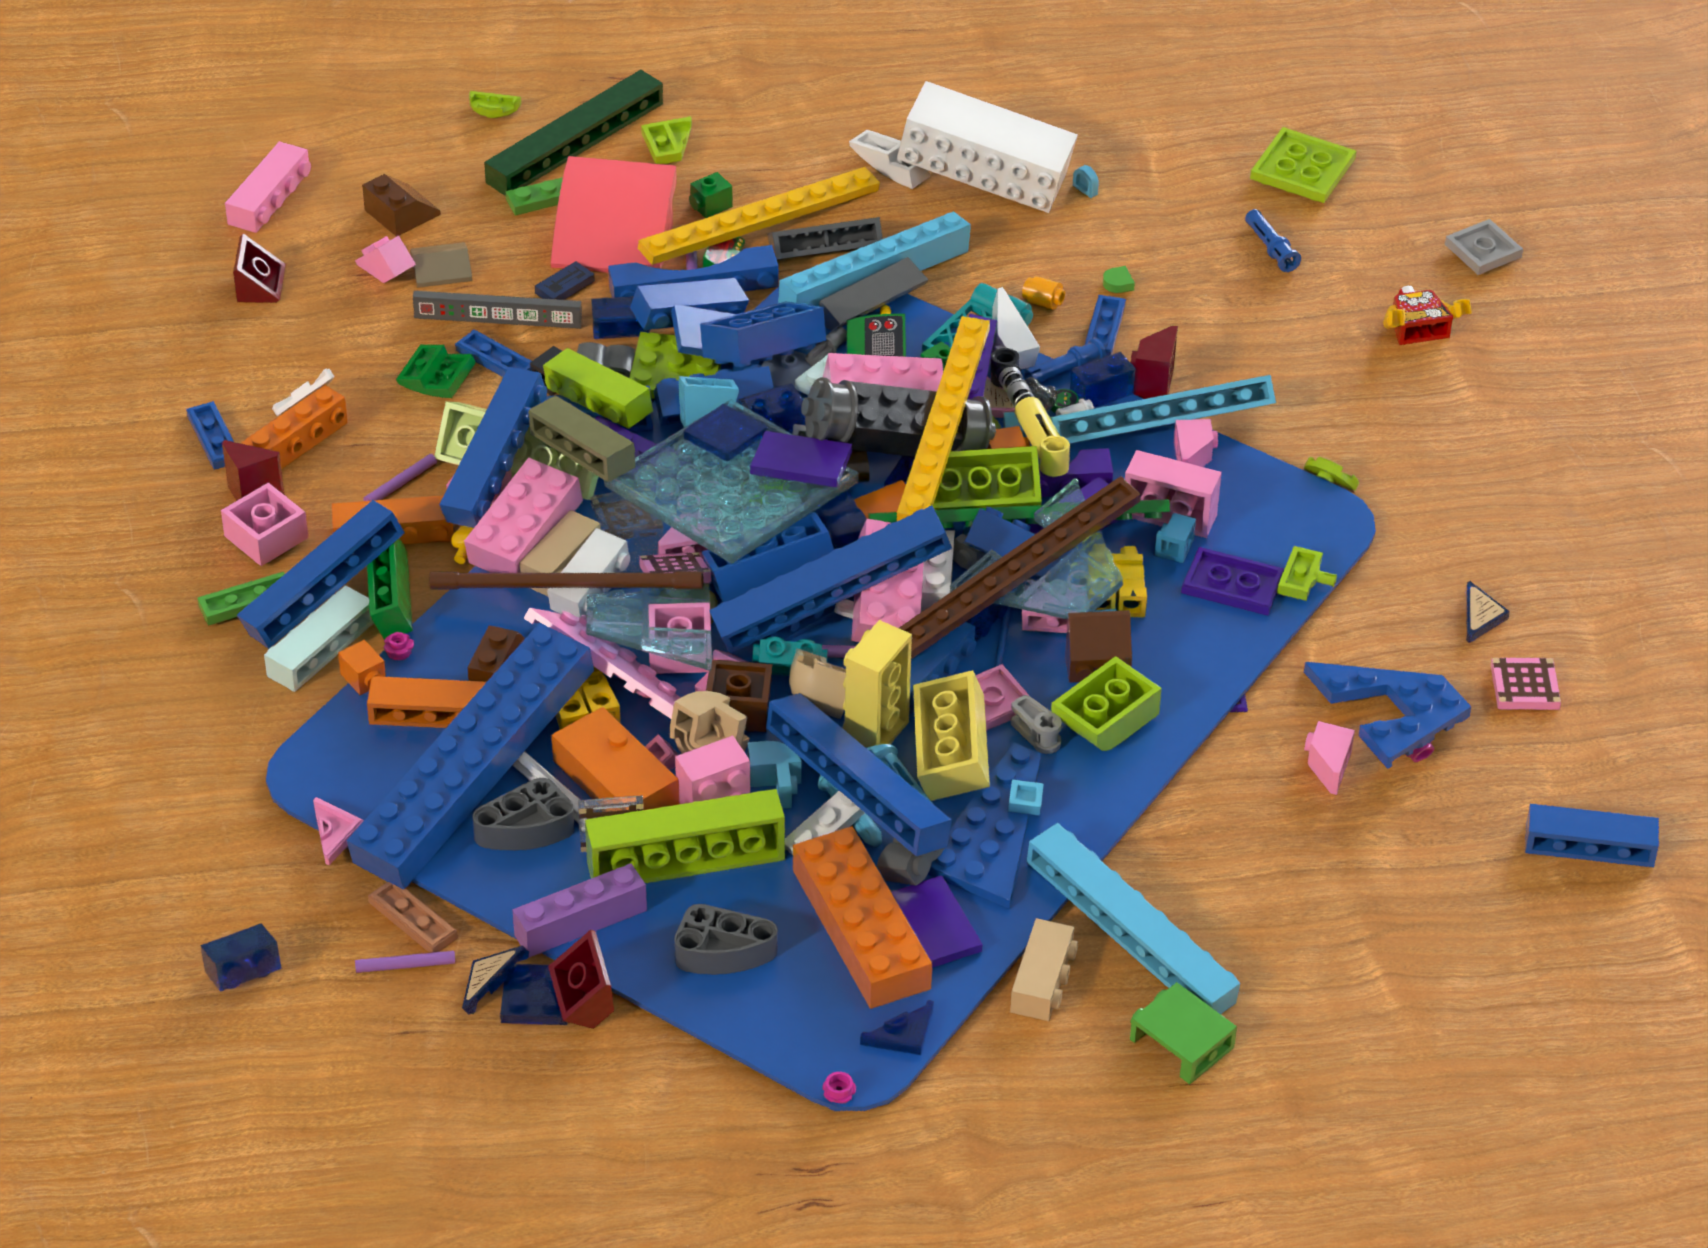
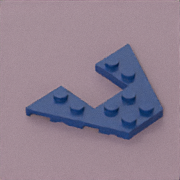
M1305 662V675L1331 704L1387 695L1405 715L1399 719L1379 720L1370 724L1360 725L1359 737L1386 768H1391L1392 762L1403 754L1409 756L1413 754L1414 749L1422 748L1433 741L1436 733L1441 730L1447 732L1456 723L1463 722L1470 717L1471 705L1443 675Z

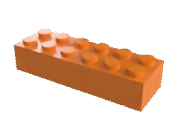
M853 826L794 844L793 872L869 1008L879 1007L930 990L932 962Z

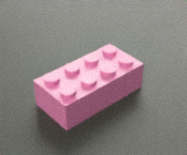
M828 353L823 377L828 378L831 383L837 384L842 380L937 391L943 375L942 359Z
M528 457L464 540L469 563L491 573H520L519 562L570 510L575 512L583 501L579 478Z
M866 519L858 539L885 528L890 522ZM924 562L854 595L851 641L860 642L864 632L868 629L871 630L879 620L899 628L921 613Z

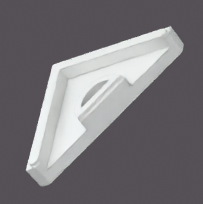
M324 369L313 385H310L309 381L294 390L290 397L274 404L272 409L276 416H280L323 385L328 386L334 378L331 370Z

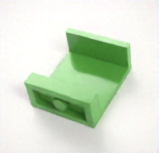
M1178 982L1169 989L1160 991L1154 1001L1145 1008H1139L1133 1014L1130 1021V1040L1135 1043L1145 1034H1148L1182 1060L1180 1078L1188 1084L1194 1082L1235 1046L1237 1026Z

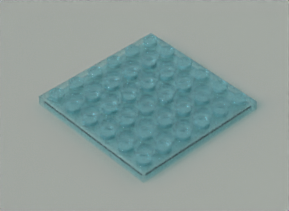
M731 399L635 458V468L610 482L604 480V485L732 564L857 484L858 472L846 466L838 487L750 474V464L765 431L792 434Z

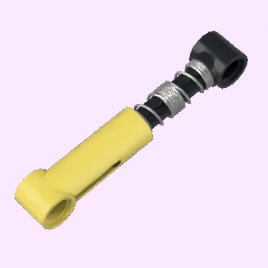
M1000 348L993 351L991 354V382L1007 392L1008 398L1015 407L1014 413L1031 445L1037 446L1040 471L1052 477L1066 474L1069 470L1070 443L1066 438L1059 435L1042 403L1034 397L1026 381L1022 379L1019 367V353L1009 348Z

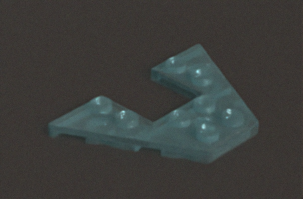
M1074 478L1034 513V521L1045 528L1085 501L1079 488L1078 480ZM1098 530L1072 548L1073 550L1038 581L1029 578L994 603L1068 619V613L1095 611L1123 586V577L1118 567L1114 564V558L1102 538L1101 530ZM991 549L950 584V592L999 560L1002 556Z
M704 583L703 589L641 588L639 592L624 594L623 589L608 593L587 595L586 634L711 671V630L649 627V604L710 603L709 583Z

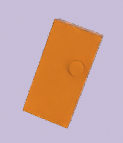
M603 706L551 735L553 761L605 812L629 810V805L643 804V810L679 805V779Z

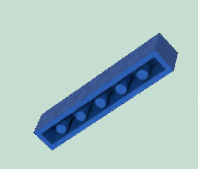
M508 367L439 504L446 522L474 528L490 508L495 495L500 492L502 480L506 472L511 470L513 458L518 448L520 449L523 446L525 434L530 426L529 409L544 402L547 396V387L544 385L539 372Z
M374 500L369 502L237 614L248 634L268 649L271 648L405 534L394 513Z

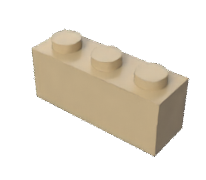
M570 510L519 562L520 573H561L596 528L601 530L600 523ZM530 588L548 596V588Z
M1036 918L1012 988L1010 1013L1049 1021L1052 1010L1059 1009L1063 990H1060L1061 984L1066 985L1068 982L1071 966L1067 964L1069 960H1075L1078 949V941L1073 940V926Z

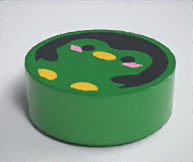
M1069 389L1055 390L1050 395L1049 407L1056 413V410L1078 403V395Z

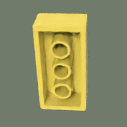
M881 620L871 630L868 629L864 632L861 641L854 649H849L844 658L846 675L843 683L845 688V701L843 703L845 722L843 729L864 747L891 744L909 723L912 634Z
M974 671L913 685L917 777L930 801L990 787L984 693Z

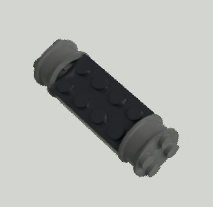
M820 377L813 383L808 398H804L801 411L805 415L807 437L816 438L820 441L830 439L836 442L852 444V450L915 457L937 391L842 380L837 384L831 383L828 378ZM976 396L972 400L967 399L951 451L987 449L990 440L994 439L996 426L992 423L990 402L985 397Z

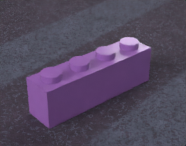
M631 863L512 909L514 936L528 958L582 937L589 930L597 931L647 911L646 884Z

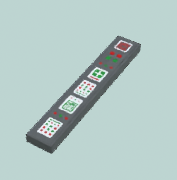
M414 291L413 293L414 318L576 329H581L582 326L581 301Z

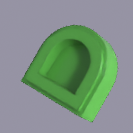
M1126 266L1108 269L1103 274V286L1106 290L1112 293L1134 290L1135 282Z

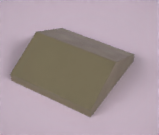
M465 242L410 249L411 257L416 264L413 266L417 288L472 281L469 254Z

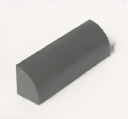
M880 217L767 233L769 245H772L776 259L861 248L883 239Z
M909 257L820 300L819 306L824 307L825 328L829 330L836 326L840 328L847 324V320L862 317L924 286L928 282V278Z

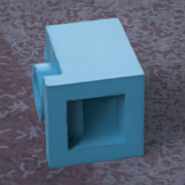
M1173 513L1169 523H1164L1161 531L1158 530L1155 556L1184 563L1194 541L1196 518Z

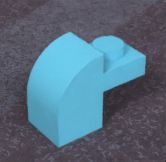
M748 742L751 787L776 785L782 808H792V795L797 794V784L801 783L800 757L781 742Z

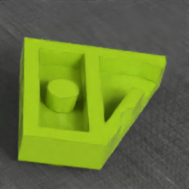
M691 116L641 125L642 136L655 164H669L682 161L692 128Z

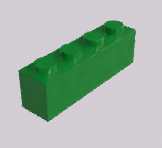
M399 538L367 565L370 617L384 640L395 632L408 633L413 631L408 553Z

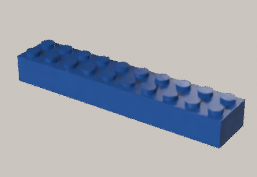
M539 622L347 839L352 862L401 889H405L593 673L594 668L590 647Z

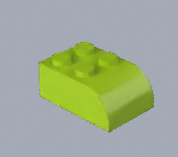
M1115 656L1053 701L1051 711L1058 715L1061 721L1100 750L1107 751L1119 745L1159 715L1162 688Z

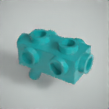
M769 637L766 640L760 639V644L753 645L752 662L773 664L772 675L790 676L791 664L797 648L827 658L828 649H822V644L815 643L809 639L791 642L785 641L780 637Z

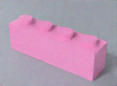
M279 141L225 202L228 225L257 233L269 221V218L277 208L282 206L283 201L290 193L295 191L303 178L308 176L311 169L308 150Z

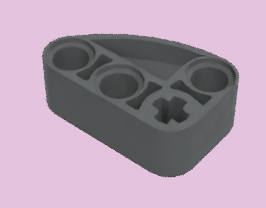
M533 779L480 806L474 811V840L480 847L514 851L540 848L557 843L570 837L574 832L573 804L550 779Z
M706 904L692 905L686 910L675 934L676 966L686 972L710 975L730 974L758 967L772 961L777 956V926L772 921Z

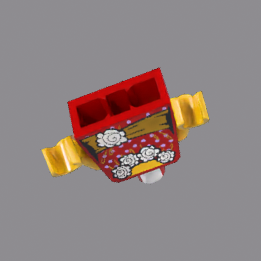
M1404 286L1394 297L1393 305L1388 307L1383 325L1387 329L1395 328L1399 345L1450 338L1453 319L1460 318L1464 314H1472L1470 299H1459L1454 301L1453 305H1450L1439 299L1432 290L1415 292L1412 286Z

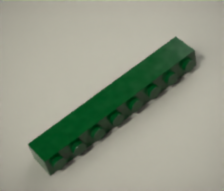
M640 69L484 162L486 184L506 196V191L531 184L566 163L568 156L576 157L663 105V83Z

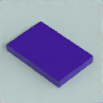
M765 431L750 464V474L838 487L852 453V444L830 440L820 441L816 438Z
M1199 547L1182 584L1181 593L1268 616L1277 596L1278 585L1284 568Z
M943 876L923 881L916 886L910 885L891 891L931 960L932 968L982 952L983 944Z

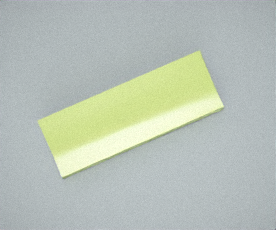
M446 402L435 458L459 465L487 409L461 402ZM529 426L525 434L523 446L520 449L518 448L513 458L512 478L529 457L578 477L582 498L592 500L599 476L531 435Z

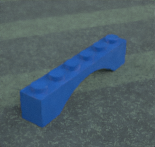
M772 245L745 248L724 262L691 270L659 269L636 262L608 266L609 289L615 308L631 306L637 286L735 278L744 292L779 287V266Z

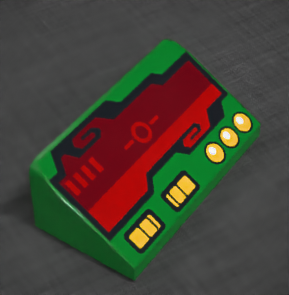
M739 236L708 246L703 256V267L724 262L742 251L745 240Z

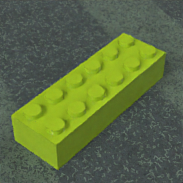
M777 789L585 820L587 865L591 879L631 863L644 883L785 860V816Z

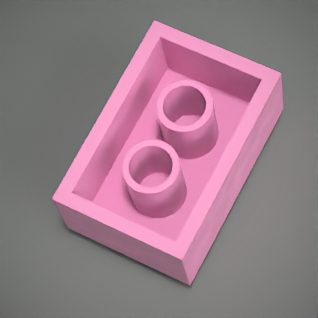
M1136 450L1125 472V480L1141 494V500L1169 499L1170 512H1162V518H1144V513H1132V519L1162 526L1164 523H1169L1173 513L1196 518L1194 535L1207 538L1217 517L1222 472Z

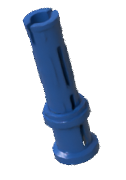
M1253 209L1249 211L1245 216V221L1267 246L1268 255L1272 259H1276L1281 271L1291 272L1295 270L1301 262L1300 253L1290 247L1291 244L1287 238L1278 235L1259 210Z
M1098 338L1090 339L1088 344L1080 347L1073 346L1065 355L1026 369L1024 371L1025 381L1032 380L1028 385L1033 387L1073 369L1082 371L1086 368V365L1094 362H1104L1106 359L1105 347Z

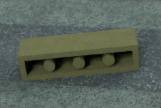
M555 395L529 409L531 435L605 481L610 482L635 468V447L633 442Z

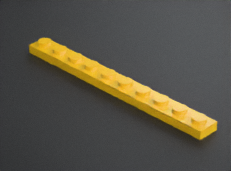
M862 167L640 239L638 241V250L654 265L879 191L880 182L866 167Z
M961 317L897 511V521L912 515L917 510L925 509L934 504L990 330L989 320Z

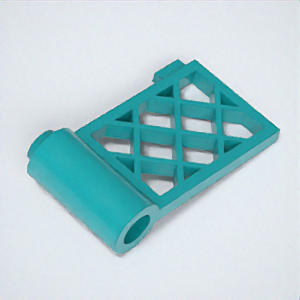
M980 283L974 289L971 299L922 343V350L926 351L941 341L949 342L951 348L956 333H951L950 330L958 328L961 317H966L971 311L982 317L992 319L997 289L988 284ZM1007 294L1028 326L1033 319L1032 306Z

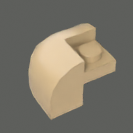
M797 648L791 664L789 677L792 694L801 693L826 715L841 719L844 712L845 688L843 683L846 669L827 663V658Z
M696 691L674 702L670 724V738L675 739L678 749L683 754L734 736L745 752L750 739L744 735L747 716L729 706L730 697L711 691Z

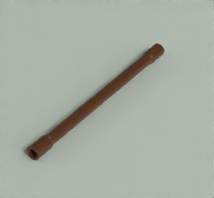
M431 571L429 575L431 590H457L460 588L703 589L704 585L703 571H675L673 573H459L457 571Z

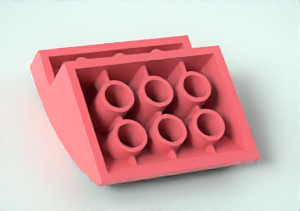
M568 156L556 214L551 268L563 269L577 261L588 270L609 273L608 266L634 262L662 269L664 261L652 265L638 250V241L672 229V199L677 183L676 166Z

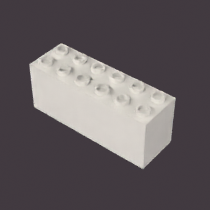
M925 81L907 117L897 159L1049 213L1066 176L1078 134Z

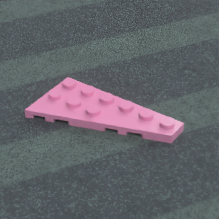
M534 608L528 609L524 619L531 624L540 622L590 647L594 667L609 677L615 675L627 681L624 686L626 689L645 698H652L649 704L670 719L672 718L674 702L680 699L675 693L676 688L655 677L657 673L652 668L635 660L637 656L630 650L616 644L617 639L613 635L599 630L596 627L598 623L594 619L586 615L576 617L566 611L560 614Z

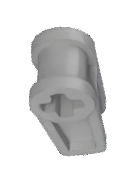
M1028 695L1019 697L1011 703V709L1016 714L1011 718V725L1038 752L1052 754L1060 749L1061 737L1058 733L1062 728V721L1058 715L1052 713Z

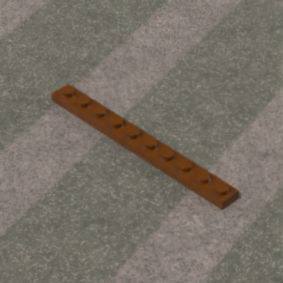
M1118 477L903 624L899 629L912 634L911 659L1141 501V494L1123 477Z

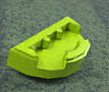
M470 91L469 102L471 108L476 113L488 118H497L517 111L521 106V97Z
M1309 457L1304 465V470L1352 491H1356L1359 485V480L1355 475L1350 476L1341 472L1343 467L1331 460L1318 457L1315 461L1313 457Z

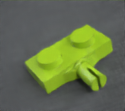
M1294 546L1280 579L1277 594L1307 601L1311 588L1316 583L1334 587L1337 574L1320 571L1322 552Z

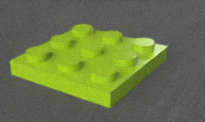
M1282 127L1251 169L1250 179L1289 193L1310 198L1313 201L1325 203L1354 162L1356 150Z
M640 332L629 378L644 386H650L651 397L654 398L655 386L661 380L667 378L679 380V376L689 377L698 373H702L705 376L715 375L716 372L720 371L721 364L715 363V359L678 353L675 335Z

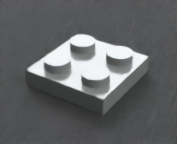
M1490 219L1446 236L1445 245L1477 275L1522 258L1523 248Z

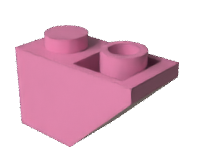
M387 236L361 250L364 256L355 260L359 267L382 283L416 265L399 236L392 240H389Z

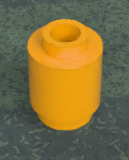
M1038 276L1034 278L1028 277L1022 289V297L1027 299L1028 303L1052 310L1063 304L1066 295L1062 283Z

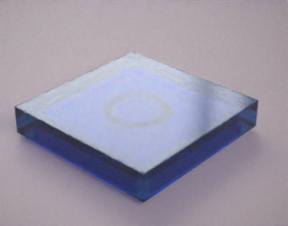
M723 403L684 429L683 433L685 440L728 462L761 440L765 431H767V426Z

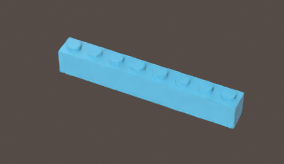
M953 211L780 280L778 303L787 301L819 306L820 300L907 257L922 271L964 254L969 249L971 224Z
M1271 375L1054 416L1050 417L1059 435L1066 438L1071 444L1176 423V420H1193L1276 403Z
M1056 823L1029 841L1026 862L1165 986L1170 988L1178 982L1219 1014H1222L1236 1004L1240 982L1234 974L1226 971L1213 959L1210 953L1203 951L1195 944L1186 932L1179 930L1171 923L1162 911L1154 908L1139 891L1130 887L1116 871L1106 866L1096 853L1089 851L1077 840L1073 833L1065 830L1059 823Z

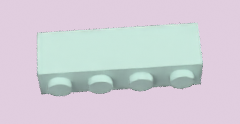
M346 585L336 594L329 597L328 601L316 611L310 613L301 624L290 630L287 636L275 646L269 648L267 653L264 654L267 677L294 692L297 691L335 658L338 652L344 650L374 624L370 617L369 598Z

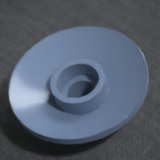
M797 351L790 355H772L773 359L764 361L761 366H769L773 387L784 391H795V379L811 368L809 363L805 361L806 354Z

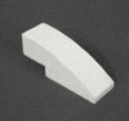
M865 130L849 141L850 147L861 158L880 173L901 185L913 189L930 177L929 170L897 159L901 144L900 140Z

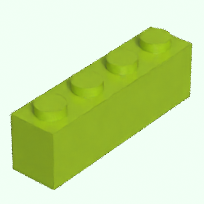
M566 348L543 365L545 383L548 389L628 429L653 412L648 387L569 348Z

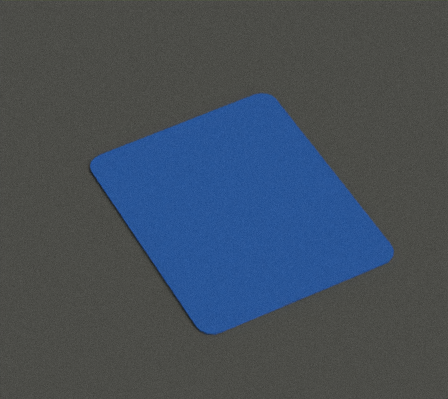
M779 287L755 309L778 304ZM906 294L886 304L891 308V314H905L906 357L921 358V353L924 352L922 350V343L954 315L910 294ZM880 308L864 316L880 314ZM846 324V325H844V326H842V327L847 331V324ZM825 328L826 335H828L831 330ZM952 328L950 330L951 333H956L958 328ZM847 341L837 348V354H847ZM799 348L794 349V351L801 352L806 355L812 350ZM1039 352L1035 366L1050 361L1053 358ZM991 357L987 373L989 378L991 377ZM760 361L758 365L762 366L764 361ZM730 362L721 364L720 370L732 369L734 372L744 370L745 367H735L734 363ZM1032 367L1025 368V369H1021V373H1022V377H1023L1022 379L1025 380V378H1024V371H1025L1026 369H1030V368H1032ZM1076 369L1041 382L1033 387L1029 386L1032 394L1040 400L1049 417L1056 416V413L1050 409L1049 402L1051 393L1058 389L1074 391L1078 395V403L1082 398L1084 400L1089 399L1094 409L1143 399ZM774 388L776 396L774 407L790 435H792L794 424L802 425L799 407L800 398H808V395L798 390L784 391ZM655 401L653 402V430L633 431V433L672 452L675 449L677 434L694 432L686 430L682 423L660 426ZM995 418L1001 425V428H1004L1003 418ZM1175 423L1071 443L1069 463L1077 457L1079 450L1109 448L1114 481L1120 476L1125 479V472L1136 450L1177 460L1174 446ZM711 432V436H712V435H722V436H725V435L723 434V432ZM1217 432L1218 447L1213 448L1212 460L1204 466V468L1222 472L1217 517L1207 538L1194 535V541L1184 563L1155 556L1156 536L1158 530L1161 531L1162 526L1136 519L1119 520L1116 523H1112L1100 531L1098 535L1089 538L1077 547L1086 552L1084 557L1087 559L1088 553H1092L1094 545L1106 546L1109 553L1120 554V549L1124 546H1135L1138 554H1143L1145 588L1147 589L1145 617H1130L1131 667L1162 688L1159 715L1119 745L1107 751L1100 750L1062 722V728L1058 733L1061 737L1060 749L1052 754L1042 753L1037 779V783L1044 784L1040 816L1029 814L1010 909L947 883L983 946L982 952L933 967L930 990L870 1009L794 874L793 855L785 849L784 861L645 883L647 911L596 931L612 992L806 1099L828 1107L833 1111H867L891 1103L911 1086L1022 956L1027 947L1036 918L1052 921L1069 901L1068 898L1026 862L1029 841L1056 823H1059L1065 830L1073 833L1081 844L1089 851L1096 853L1099 859L1103 861L1367 552L1376 533L1373 513L1362 499L1350 491ZM867 452L870 473L869 482L839 484L838 487L824 486V491L820 498L808 509L806 515L816 512L829 531L834 550L857 541L860 532L851 523V500L901 480L907 484L915 457ZM755 475L757 496H762V488L777 478ZM620 476L610 482L598 477L593 499H583L575 512L599 522L601 530L609 533L601 512L594 513L591 504L604 502L605 506L637 500L635 495L648 493L651 502H646L645 505L653 524L660 523L663 532L650 534L649 530L617 536L627 541L630 555L628 567L620 573H643L639 566V556L658 555V541L680 517L697 514L694 477L692 478L693 487L676 503ZM1069 496L1041 497V505L1058 504ZM639 504L632 505L633 509L640 508ZM621 507L620 510L624 512L627 511V508ZM613 509L607 510L609 515L615 513ZM637 513L636 516L640 518L643 517V514ZM629 515L623 516L624 520L631 519ZM617 518L611 519V522L616 523L618 522ZM720 518L712 519L714 525L720 523ZM1023 518V519H1016V520H1019V521L1025 523V518ZM645 521L639 522L641 527L647 525ZM965 521L953 522V528H944V530L955 531L954 542L955 538L963 533ZM633 524L627 525V528L632 529L634 528ZM620 526L614 527L615 532L622 531ZM1297 546L1322 552L1320 571L1337 574L1334 587L1316 583L1311 588L1307 601L1277 594L1268 616L1181 593L1182 584L1199 547L1285 569L1293 547ZM985 554L984 569L998 559ZM954 557L951 592L975 576L967 569L959 566L954 561ZM475 566V567H474L472 570H470L468 573H491V572L486 571V570H484V569H482V568H479V567ZM1087 567L1078 586L1086 587L1085 612L1087 611ZM1031 576L1015 587L1002 664L1031 698L1051 711L1052 702L1079 682L1069 683L1065 660L1067 633L1022 630L1025 583L1049 584ZM712 582L704 583L703 586L715 594L718 605L721 604L722 600ZM460 588L449 590L412 624L413 631L405 633L414 641V647L408 658L393 660L389 658L385 650L379 656L384 660L386 677L468 681L467 667L489 625L518 631L526 638L539 624H531L524 619L529 608L558 612L550 609L548 596L530 588ZM611 588L608 592H604L598 600L594 611L588 613L587 616L598 623L596 627L599 630L613 635L617 639L616 644L633 652L637 656L635 659L637 662L650 667L648 604H658L659 596L668 588ZM1116 590V602H1115V609H1116V611H1118V608H1117V590ZM1006 594L966 621L975 626L976 647L971 656L965 657L958 664L956 671L952 675L972 670L977 675L994 668ZM1106 600L1093 601V605L1098 608H1105L1109 605ZM1126 600L1123 602V605L1127 608H1136L1139 606V603L1135 600ZM839 614L789 640L797 642L801 639H809L822 645L857 646L859 643L851 641L853 619ZM715 622L711 624L712 659L714 650L729 653ZM760 640L732 652V654L750 663H755L752 662L753 645L760 644ZM827 657V663L846 669L844 658ZM708 672L656 674L655 677L676 688L675 693L681 698L695 692V685ZM603 673L620 705V723L644 746L659 734L672 746L678 755L682 754L677 747L675 739L670 738L671 719L649 704L652 698H645L637 693H632L624 687L627 681L615 675L609 677ZM772 675L770 701L793 695L789 683L790 676ZM348 683L280 745L268 762L266 785L273 802L292 817L318 831L313 802L316 797L365 820L446 728L369 724L367 710L369 691L359 695ZM845 710L843 712L841 719L828 716L840 727L843 728V724L845 722ZM913 711L909 715V723L890 745L897 748L898 759L923 790L917 777L915 712ZM554 716L525 752L589 808H593L595 813L605 812L553 761L551 735L559 731V725ZM1011 720L986 731L989 775L1013 742L1037 751L1011 725ZM767 728L766 732H748L744 730V735L750 738L749 742L776 741L783 743ZM747 745V748H746V750H745V754L747 755V757H748V745ZM800 758L801 783L797 784V794L792 795V808H782L785 816V838L831 798L827 791H822L818 787L820 774L802 758ZM511 766L411 882L516 939L514 936L512 909L587 881L591 877L587 865V852H581V843L586 842L585 827H582L575 820L574 832L570 837L540 848L515 851L496 850L480 847L476 844L473 828L474 811L480 806L529 782L523 774ZM674 767L670 771L676 776V767ZM750 785V793L776 789V785L751 787ZM978 790L931 802L952 820V827ZM874 821L882 834L880 846L873 847L865 843L857 831L856 833L877 867L880 854L888 844L893 842L894 837ZM880 872L890 891L910 886L909 884L886 881ZM927 875L923 881L932 879L934 877ZM695 904H706L772 921L778 929L777 956L772 961L749 970L730 974H697L683 971L676 966L674 939L686 910ZM581 937L541 953L556 960ZM928 1018L918 1052L873 1045ZM845 1072L851 1076L856 1085V1093L852 1095L850 1101L835 1103L825 1098L823 1083L831 1073Z

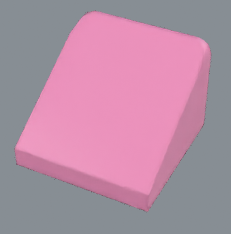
M658 734L645 747L670 770L676 767L675 756H678V754Z

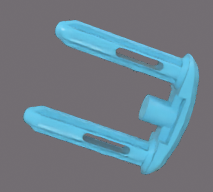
M879 744L865 747L930 801L898 759V750L895 746ZM820 775L819 789L827 791L831 797L834 796L839 790ZM866 813L852 824L865 843L873 847L881 845V831Z

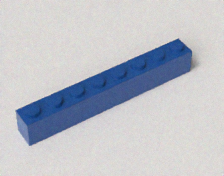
M931 505L925 509L917 510L900 521L890 523L885 528L870 535L862 536L849 545L835 549L813 562H807L796 570L777 576L774 580L760 587L752 588L743 595L730 601L722 602L709 611L729 653H732L951 550L952 546Z
M798 693L769 702L766 728L911 853L919 856L947 847L952 820L805 696Z

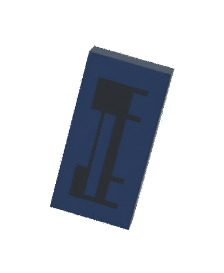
M575 261L535 285V294L542 299L565 300L593 283L595 275Z

